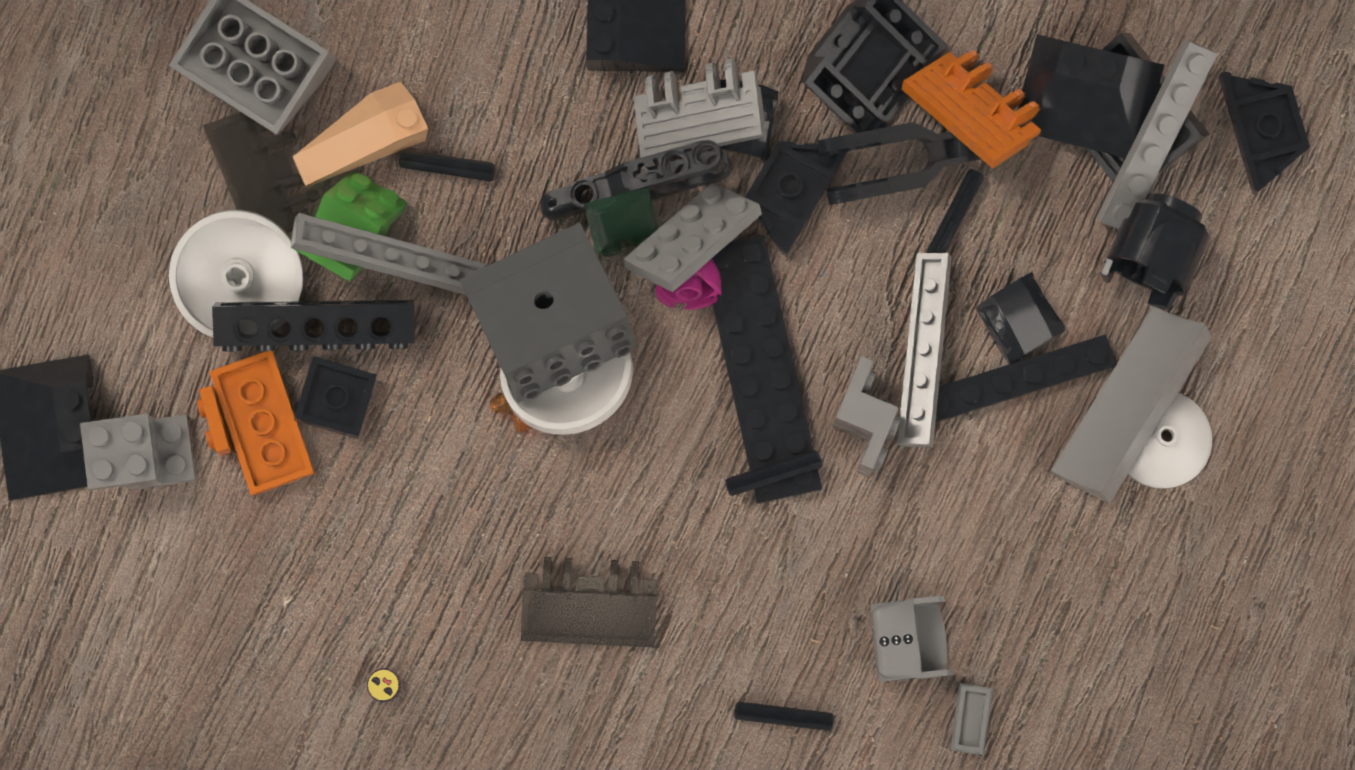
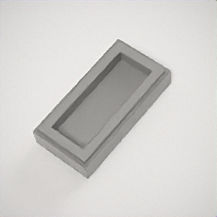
M963 683L958 684L950 750L984 755L993 688Z

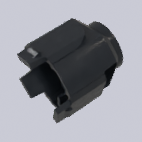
M1150 194L1148 200L1136 202L1130 216L1123 219L1108 253L1107 260L1104 261V267L1101 272L1103 281L1110 283L1114 272H1116L1125 279L1152 290L1147 302L1150 306L1171 309L1177 295L1181 296L1187 293L1210 240L1205 225L1200 223L1203 217L1201 212L1187 202L1165 194Z

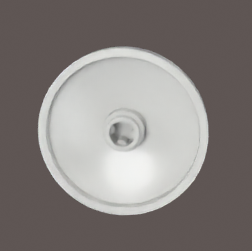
M244 210L217 212L198 221L179 240L170 262L169 283L171 293L177 308L184 318L197 330L213 338L212 306L215 302L299 301L303 288V266L300 254L291 248V237L271 219L258 213ZM244 319L240 321L239 327L244 334L252 335L257 332V326L252 320ZM276 319L273 321V329H278L286 320Z
M629 353L624 357H615L602 363L594 371L583 372L573 377L565 385L554 386L545 390L533 400H524L518 403L500 368L503 394L516 416L536 430L559 435L583 432L607 420L626 398L633 376L632 357Z

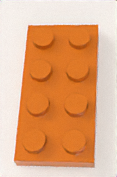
M265 351L209 371L252 496L316 474L299 424L294 421L295 412L274 351Z

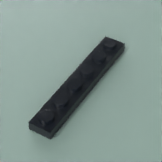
M1106 334L939 386L935 423L1114 368L1116 363Z

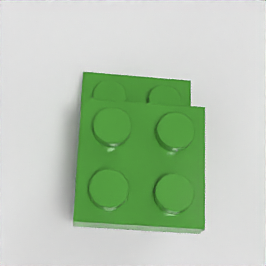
M352 170L323 195L315 217L386 236L390 225L404 213L408 202L400 198L394 191L384 189L372 182L366 175ZM296 250L349 282L364 269L360 266Z

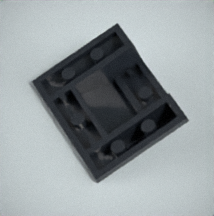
M855 0L846 6L808 55L802 83L854 133L885 128L909 97L902 90L903 81L936 61L948 45L902 0Z
M1037 34L1022 89L1025 97L1022 103L1018 105V109L1032 101H1035L1040 109L1034 118L1030 119L1020 128L1032 121L1041 129L1039 137L1126 158L1157 96L1165 65Z
M90 355L0 370V443L9 501L88 487L80 423L93 421L89 388L94 387Z

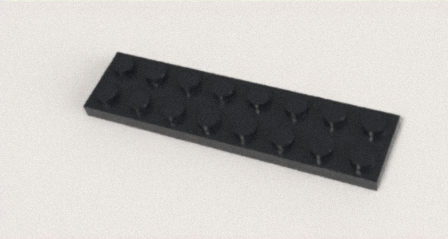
M760 235L730 242L711 258L718 268L721 277V296L717 295V302L713 303L712 306L748 466L751 471L814 450L765 236ZM818 469L756 488L754 493L757 504L821 491L822 485Z

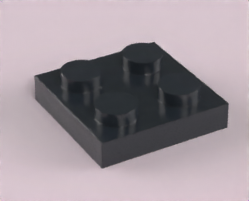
M313 356L294 421L358 439L377 374Z

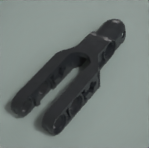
M914 122L817 140L820 157L912 139L921 141L928 151V161L922 171L826 189L829 205L926 187L944 166L981 160V158L951 132L937 134Z
M701 140L624 162L606 172L579 179L570 186L549 191L540 200L539 205L544 218L559 220L585 212L595 213L617 206L644 203L722 181L730 175L732 162L714 141ZM706 147H711L715 149L699 154L700 151ZM674 156H679L683 158L668 163V161ZM716 157L713 163L708 165L709 161ZM724 159L725 167L722 172L718 174L710 173L717 170L722 165ZM684 166L683 170L677 173L679 168ZM692 178L690 181L686 183L679 182L681 180ZM587 189H592L593 198L590 202L582 204V193Z

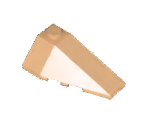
M398 82L367 95L295 154L293 160L305 187L422 143L426 141L428 127L415 99L404 85Z

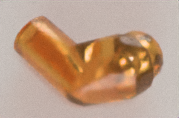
M499 392L491 398L490 407L492 411L511 415L517 434L533 429L516 416L503 392Z

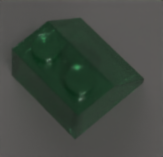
M649 188L584 203L595 253H602L603 257L617 255L622 252L621 248L633 245L637 248L658 230Z

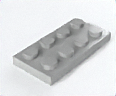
M711 183L623 259L627 270L674 292L762 215L760 204Z

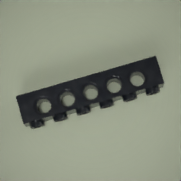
M415 300L215 302L212 306L213 346H222V351L225 352L242 351V346H255L256 351L276 350L278 345H289V350L292 351L308 350L309 345H322L323 350H340L343 344H355V348L359 350L375 349V344H389L390 349L409 348L408 343H415ZM378 317L386 318L391 324L390 330L385 333L377 332L372 326L373 320ZM311 318H317L322 321L324 330L319 334H313L308 331L306 322ZM343 318H352L357 323L358 329L353 333H345L340 329L339 322ZM244 319L252 320L257 326V332L252 335L244 334L239 327L240 321ZM285 319L290 324V332L287 334L277 333L273 329V321Z

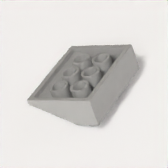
M210 0L169 66L276 135H279L321 85L337 57L249 0Z

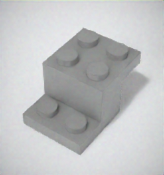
M861 356L832 426L869 441L856 471L869 477L873 469L879 471L888 452V449L883 447L886 439L891 441L892 437H894L901 418L895 416L899 407L867 394L876 372L870 370L874 361Z
M147 413L80 423L87 485L90 491L125 486L131 491L197 481L187 414L153 419Z

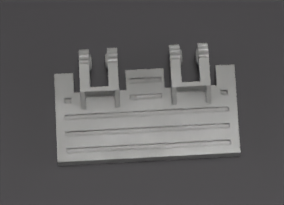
M729 58L724 63L727 87L721 88L717 65L715 62L705 64L706 81L681 86L682 101H680L678 82L673 71L664 73L665 101H661L659 83L655 75L646 77V94L634 96L640 158L701 140H711L718 146H724L766 137L761 87L758 86L757 72L753 70L741 73L743 88H740L738 65L734 58Z

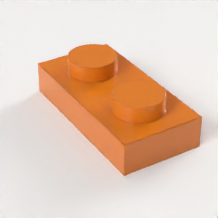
M211 385L199 389L201 399L197 400V406L202 419L207 418L210 430L205 431L209 448L211 450L215 449L216 453L221 456L235 453L215 388Z

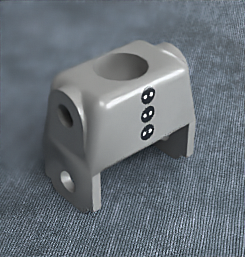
M944 596L913 598L904 601L870 605L875 664L879 682L954 675L953 669H946V632L938 606L939 603L945 602Z

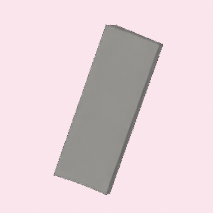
M1153 306L1051 469L1053 475L1110 504L1211 340L1212 335L1206 324L1179 317Z

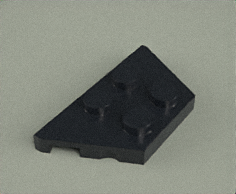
M1222 72L1218 76L1250 188L1252 194H1256L1310 148L1291 85L1277 82L1270 84L1263 79L1253 77L1246 79L1232 76L1230 72Z
M778 141L745 198L760 204L762 215L758 219L783 255L787 256L848 152L820 157L818 144L815 143L797 145L794 142Z

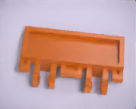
M974 50L965 53L959 58L948 52L905 79L902 90L992 169L1028 146L1029 141L1041 132V129L1032 121L1020 128L1030 119L1034 118L1040 109L1039 105L1032 101L1017 111H1013L1015 107L1022 103L1025 97V93L1022 90L1017 89L1002 97L986 82L981 84L991 76L994 70L989 62L983 63V65L967 72L977 64L980 58L979 54Z

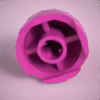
M712 259L674 292L656 284L657 299L671 308H674V303H687L684 310L702 309L716 303L718 294L721 296L720 272Z

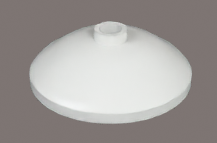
M1177 393L1129 471L1128 475L1148 487L1165 489L1185 484L1201 472L1211 453L1212 432L1206 415L1193 400L1181 393ZM1166 430L1171 433L1172 439L1170 442L1162 439V431Z

